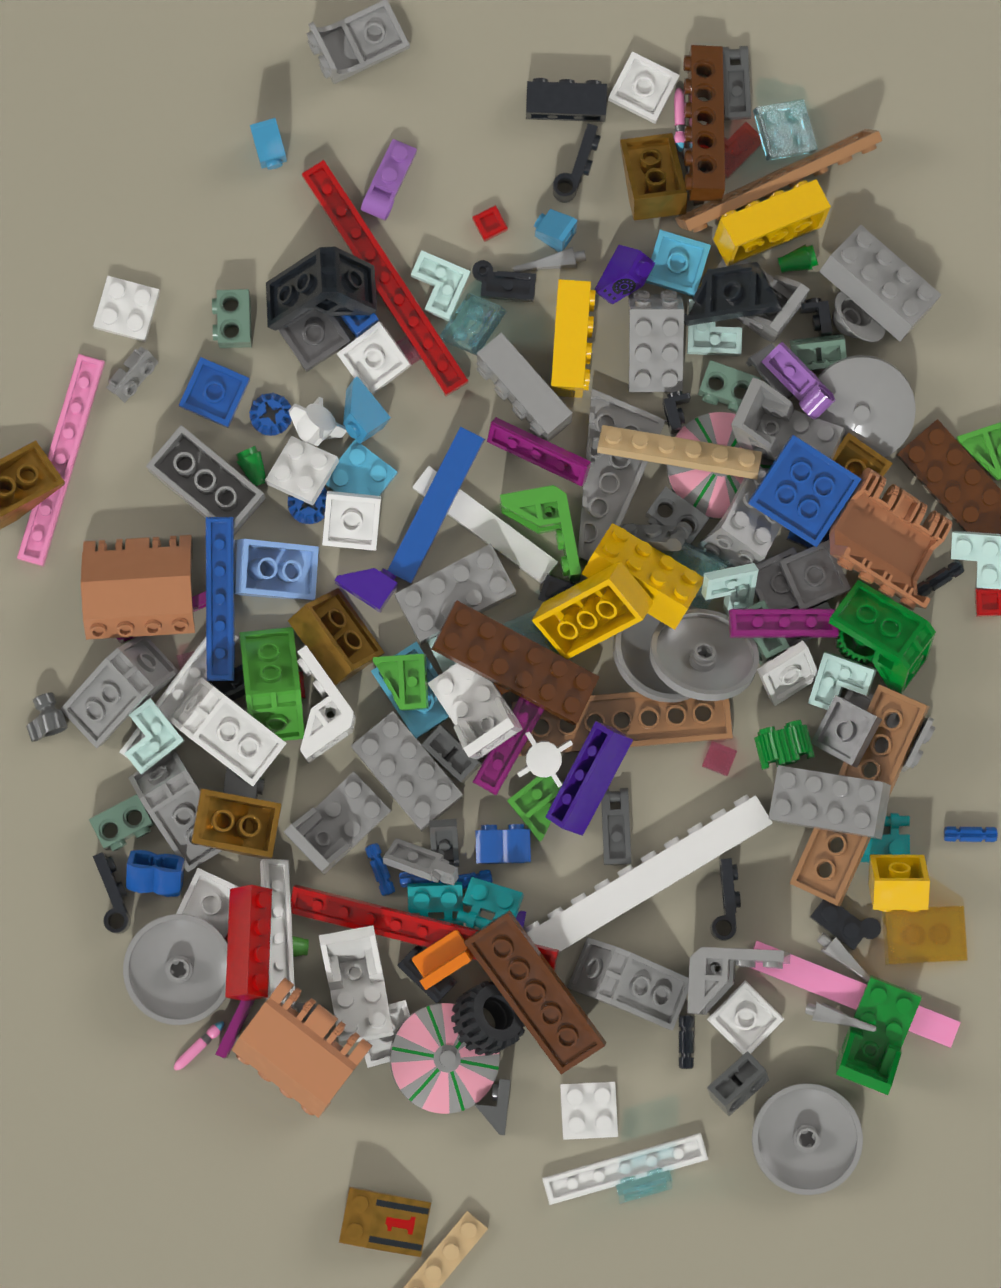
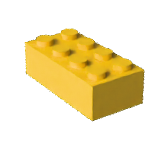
M817 179L811 182L804 180L797 183L789 191H777L767 200L762 202L756 200L749 203L743 210L738 212L731 210L725 213L720 219L713 240L726 266H730L822 228L831 206Z
M558 279L551 389L557 396L582 398L583 390H589L590 369H585V364H590L592 343H587V338H592L594 316H589V311L594 312L596 290H590L591 281Z
M612 523L581 574L589 578L621 561L654 601L647 614L675 630L702 586L704 577L652 547L649 543L630 534L624 528Z
M619 561L544 601L532 621L562 657L569 659L642 621L654 601L624 564Z

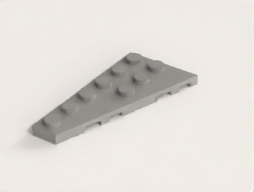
M594 389L591 391L586 459L591 461L586 482L583 485L578 558L586 562L591 558L611 524L614 523L619 527L621 526L648 461L597 453L602 425L660 435L666 422L665 419Z

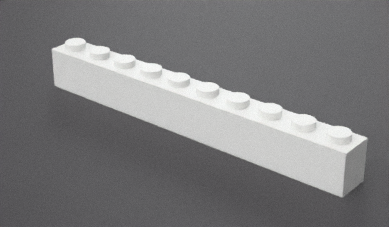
M747 794L733 802L736 807L726 812L724 808L710 816L712 822L705 826L701 822L687 830L689 836L682 840L678 836L664 844L666 848L659 854H656L655 851L648 853L640 858L643 863L633 869L631 864L617 872L619 878L612 882L608 878L594 886L596 892L589 896H586L585 893L580 894L571 900V907L564 911L559 907L547 914L549 920L540 925L536 921L524 928L534 944L557 949L561 952L767 828L773 822L769 819L757 796L749 798Z

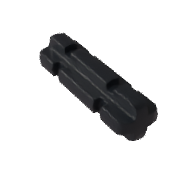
M955 560L948 565V568L944 567L928 577L926 581L923 580L918 583L917 595L926 597L931 593V590L935 591L953 579L952 577L956 578L965 571L964 567L958 560Z
M681 1015L679 1017V1027H681V1031H679V1053H681L679 1068L692 1069L694 1067V1057H692V1053H694V1031H692L694 1017L691 1015Z

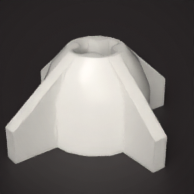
M318 397L313 404H309L306 408L294 403L289 409L290 417L299 437L309 444L319 446L323 440L342 438L347 432L346 427L336 423L332 413L323 407V398Z
M530 731L526 732L525 734L532 746L529 747L526 753L527 766L517 772L518 776L521 777L529 771L538 777L552 776L559 788L562 786V783L556 772L562 763L560 752L573 745L572 741L568 740L556 746L549 741L536 742Z

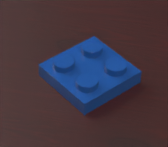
M200 357L179 403V407L229 428L250 382V378Z

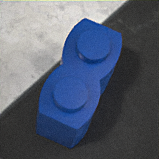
M509 824L507 830H497V825H481V830H475L476 864L531 863L530 829H524V824Z
M146 850L130 851L126 872V888L137 893L154 892L165 897L180 896L184 880L183 857L174 854L157 855Z

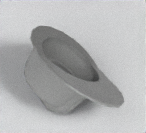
M842 291L835 297L833 323L838 331L852 338L859 337L869 342L881 340L885 334V328Z

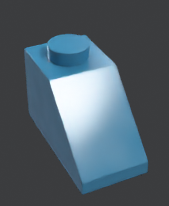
M276 118L250 125L261 168L267 167L268 170L277 169L284 162H287Z
M550 209L546 215L542 213L534 224L536 228L535 237L557 252H561L576 234L578 220Z
M357 376L346 389L343 424L346 427L347 433L361 444L382 430L391 417Z

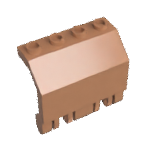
M866 468L860 476L861 481L829 529L830 555L838 559L837 564L850 571L854 569L859 572L858 577L870 584L873 582L880 586L879 591L891 597L895 595L900 598L899 603L911 610H914L915 607L926 609L931 599L917 595V581L933 550L944 542L952 527V521L934 510L927 516V519L921 526L920 523L926 513L927 505L895 484H892L886 490L882 499H879L887 480L883 476H879L871 468Z
M180 535L179 546L177 544V536H170L169 547H161L159 537H153L152 548L150 537L128 538L125 541V549L123 539H116L115 550L108 551L105 540H99L98 551L96 540L84 541L81 565V596L86 640L195 633L191 588L192 535Z
M284 978L240 1035L232 1051L236 1053V1057L242 1063L250 1064L258 1070L261 1078L276 1084L284 1096L290 1099L294 1098L299 1102L301 1108L306 1113L319 1118L373 1045L363 1038L349 1056L347 1053L359 1039L360 1035L355 1032L349 1037L346 1045L342 1047L335 1041L346 1026L341 1021L330 1036L326 1038L325 1036L337 1022L338 1018L319 1004L308 1019L304 1021V1018L316 1001L311 998L304 1004L301 1012L298 1013L291 1007L302 992L297 987L286 1002L282 1004V1001L294 987L292 982Z

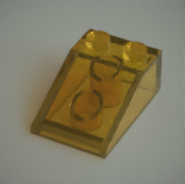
M964 906L928 907V910H920L918 912H909L907 910L882 912L885 965L968 960Z

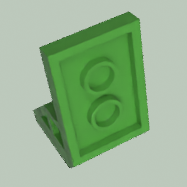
M554 485L501 494L500 507L503 515L537 534L556 531L558 550H563L564 556L561 557L560 561L563 577L568 576L570 582L580 581L581 569L567 494ZM551 512L552 517H548L545 514Z
M293 628L239 632L247 713L283 741L303 739V711Z

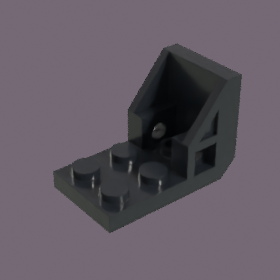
M335 246L319 247L266 282L267 327L277 331L311 308L327 316L373 314L377 311L375 266Z

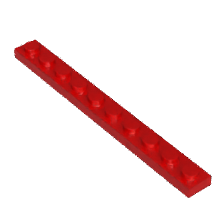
M322 160L301 174L352 254L375 266L376 291L444 395L447 397L467 384L468 379L326 162Z
M300 885L293 886L291 914L352 929L373 925L376 935L424 947L431 946L454 930H458L464 940L479 931ZM535 944L555 971L559 950Z

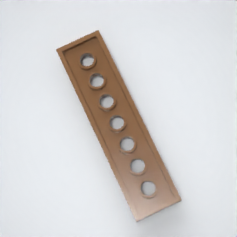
M864 129L723 195L722 202L709 201L686 212V214L675 217L679 228L688 231L692 230L693 233L701 231L708 227L707 222L714 219L720 221L725 213L737 208L743 210L749 203L765 196L766 199H769L773 193L780 191V188L788 185L792 188L797 183L804 181V177L808 175H821L829 170L827 166L835 163L838 165L847 163L853 159L852 155L862 152V154L873 151L877 148L876 144L883 140L879 131Z
M878 685L867 711L881 718L882 721L858 767L856 768L843 762L838 775L887 783L891 785V794L930 707L882 685ZM892 713H897L900 717L899 724L894 728H889L886 723L887 717ZM880 738H886L889 743L888 749L883 753H878L875 749V744ZM869 763H875L877 766V773L872 778H867L864 774V768ZM814 828L790 880V884L832 904L841 906L871 838ZM840 837L844 843L843 849L838 853H834L830 847L831 841L834 838ZM829 862L832 866V873L829 877L823 878L819 873V868L823 863Z
M638 692L591 695L575 729L569 733L562 731L560 728L561 718L544 710L539 720H544L548 723L549 729L547 733L538 735L534 730L531 733L536 742L549 741L556 746L571 740L573 745L560 753L580 752L591 731L587 725V719L590 716L597 715L602 719L603 724L613 727L633 739L630 747L733 738L729 699L702 701L690 698L681 702L667 703L652 700ZM511 702L512 710L517 702ZM704 706L710 710L711 716L709 720L700 721L696 718L695 711L698 707ZM672 709L681 710L684 715L683 721L678 724L672 723L668 718L669 711ZM645 711L655 713L657 721L654 725L647 726L641 721V715ZM619 713L626 714L630 719L629 725L625 728H619L614 723V717ZM529 739L518 757L526 756L529 747L532 746Z

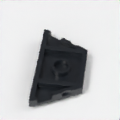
M758 262L709 269L702 279L701 287L692 298L695 303L688 315L684 314V324L691 326L782 311V306Z

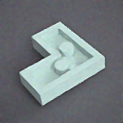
M421 250L411 277L434 286L425 307V312L450 321L471 271Z
M689 299L688 314L695 303L692 299ZM715 322L688 326L687 354L741 356L742 327H715Z
M953 531L951 559L977 561V588L1001 590V534Z
M755 563L704 573L701 591L704 599L709 600L725 596L723 609L727 615L730 609H746L752 606L758 568Z
M826 651L823 654L808 703L828 710L835 695L841 696L843 688L867 696L870 693L877 669Z
M151 698L129 714L146 737L124 754L139 773L143 775L182 744L184 739Z

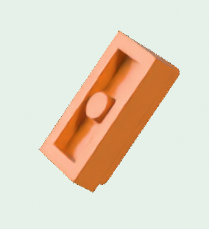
M458 930L449 933L412 958L413 963L423 976L420 982L425 990L463 967L474 958Z

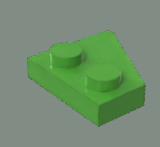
M1001 422L957 436L956 440L997 481L1001 480Z
M426 654L373 657L375 666L379 669L387 688L394 696V700L400 710L429 709Z
M537 776L507 800L539 842L543 840L551 823L546 818V815L561 786L558 788L552 776Z

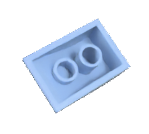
M252 539L234 540V595L315 600L319 546Z

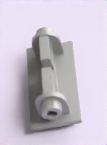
M142 347L138 350L135 349L123 363L129 368L128 372L126 373L119 368L108 381L109 385L106 388L125 403L136 393L137 388L153 372L159 362L148 350Z

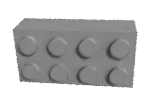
M862 225L831 254L819 271L898 341H901L916 326L941 296L936 289Z
M502 332L477 352L476 364L478 367L476 369L486 381L489 378L496 386L494 388L495 392L502 400L508 399L512 403L513 408L511 409L521 421L526 419L531 426L529 430L533 435L549 442L571 423L573 413Z
M182 425L146 465L150 473L203 517H234V535L266 499L261 490Z
M491 544L395 593V598L420 645L438 636L456 600L483 613L516 596V590Z
M393 711L351 745L353 751L421 832L429 826V820H436L463 797L459 789Z
M778 765L769 819L780 823L882 839L891 785L880 781Z

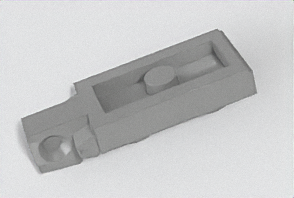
M398 838L394 840L383 856V864L429 881L438 882L440 880L442 883L454 885L459 878L458 867L450 865L449 861L444 859V855Z

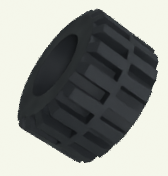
M484 981L459 996L456 1000L457 1004L453 1005L452 1011L455 1014L451 1016V1022L455 1023V1027H453L454 1033L459 1034L458 1040L460 1043L465 1042L467 1044L466 1049L469 1051L475 1049V1054L482 1055L485 1053V1056L496 1054L520 1040L519 1037L525 1032L523 1028L525 1025L493 981ZM483 1008L492 1014L495 1028L486 1021Z

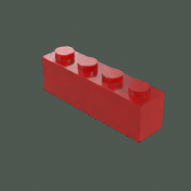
M247 885L230 889L225 998L242 1001L268 998L272 889Z

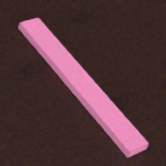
M78 354L48 453L49 460L65 481V485L31 510L17 556L18 560L43 567L45 565L104 369L105 361Z
M756 941L753 949L779 950L759 941ZM790 954V964H783V969L763 967V963L757 962L755 968H752L854 1010L857 1009L867 985ZM918 1006L909 1032L951 1048L961 1022Z

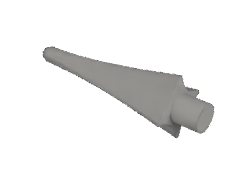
M570 247L545 258L515 266L513 271L577 268L576 263L586 261V255L584 250L574 252L573 247Z
M825 933L818 937L817 941L824 947L821 950L822 952L868 982L870 975L858 964L837 937L834 938L833 936L830 938Z
M816 1002V1005L808 1003L805 1013L813 1016L812 1021L847 1025L872 1032L876 1031V1026L853 1018L825 1003Z

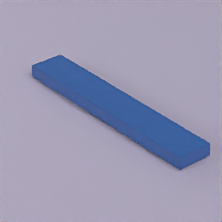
M462 427L459 428L388 568L389 572L412 584L485 441L484 438Z
M206 517L207 681L235 680L234 517Z

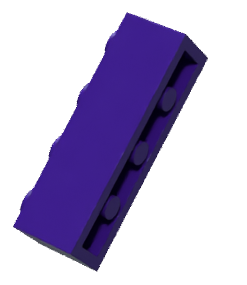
M596 721L554 799L546 818L564 830L583 836L633 739L613 727Z

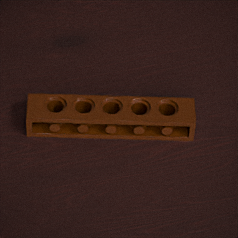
M691 45L689 55H684L683 70L688 71V79H684V95H688V102H685L684 118H689V126H685L684 142H689V150H685L684 159L685 166H689V174L685 175V190H689L690 200L722 202L725 192L723 46ZM698 74H705L708 77H701ZM699 97H704L708 101H702ZM699 121H705L708 125H703ZM699 145H706V146H708L709 148H708V149H704V148H701ZM704 168L707 169L709 172L704 173L699 169Z

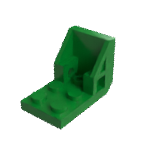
M860 580L855 583L829 620V624L875 650L872 660L874 666L887 687L900 694H903L926 662L936 633L928 620Z
M870 975L853 1018L876 1026V1031L872 1032L849 1026L836 1060V1075L888 1095L902 1054L901 1047L921 1002L922 995Z

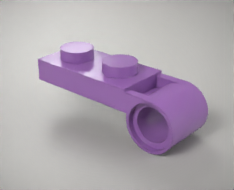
M392 139L365 195L361 211L382 220H387L395 197L416 156V148Z
M783 342L779 343L761 361L800 401L801 409L812 419L816 420L835 402V397L831 391Z

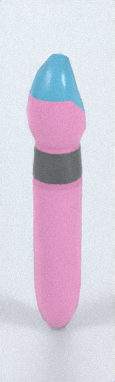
M677 88L674 94L676 133L674 140L679 152L683 151L686 143L684 142L685 98L681 88Z
M220 1021L210 1026L207 1032L177 1059L174 1064V1070H181L188 1065L212 1039L221 1033L225 1023Z

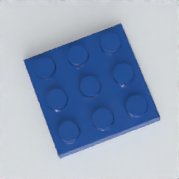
M792 434L749 499L748 504L817 547L858 486L861 478Z

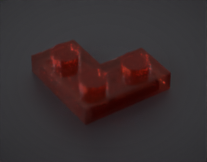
M747 122L728 140L724 137L725 177L727 179L765 142V139ZM699 145L701 148H704V149H708V148H709V147L706 146V145Z

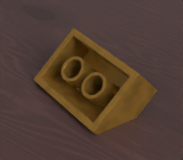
M339 588L305 604L288 620L305 646L308 647L335 686L351 678L371 664L373 657H381L385 653Z

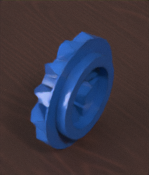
M275 393L262 394L253 401L249 411L250 421L253 427L261 434L268 436L281 434L291 424L292 419L289 414L291 405L284 396ZM266 404H268L272 410H279L278 413L275 414L276 424H274L273 420L271 421L269 417H263V415L267 413Z
M323 488L314 503L318 509L317 511L309 506L301 511L304 501L289 495L288 509L292 517L303 524H315L325 518L327 490Z

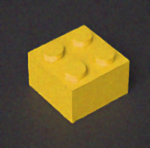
M870 854L868 886L873 910H880L882 912H890L892 910H907L909 912L928 910L930 878L924 855Z

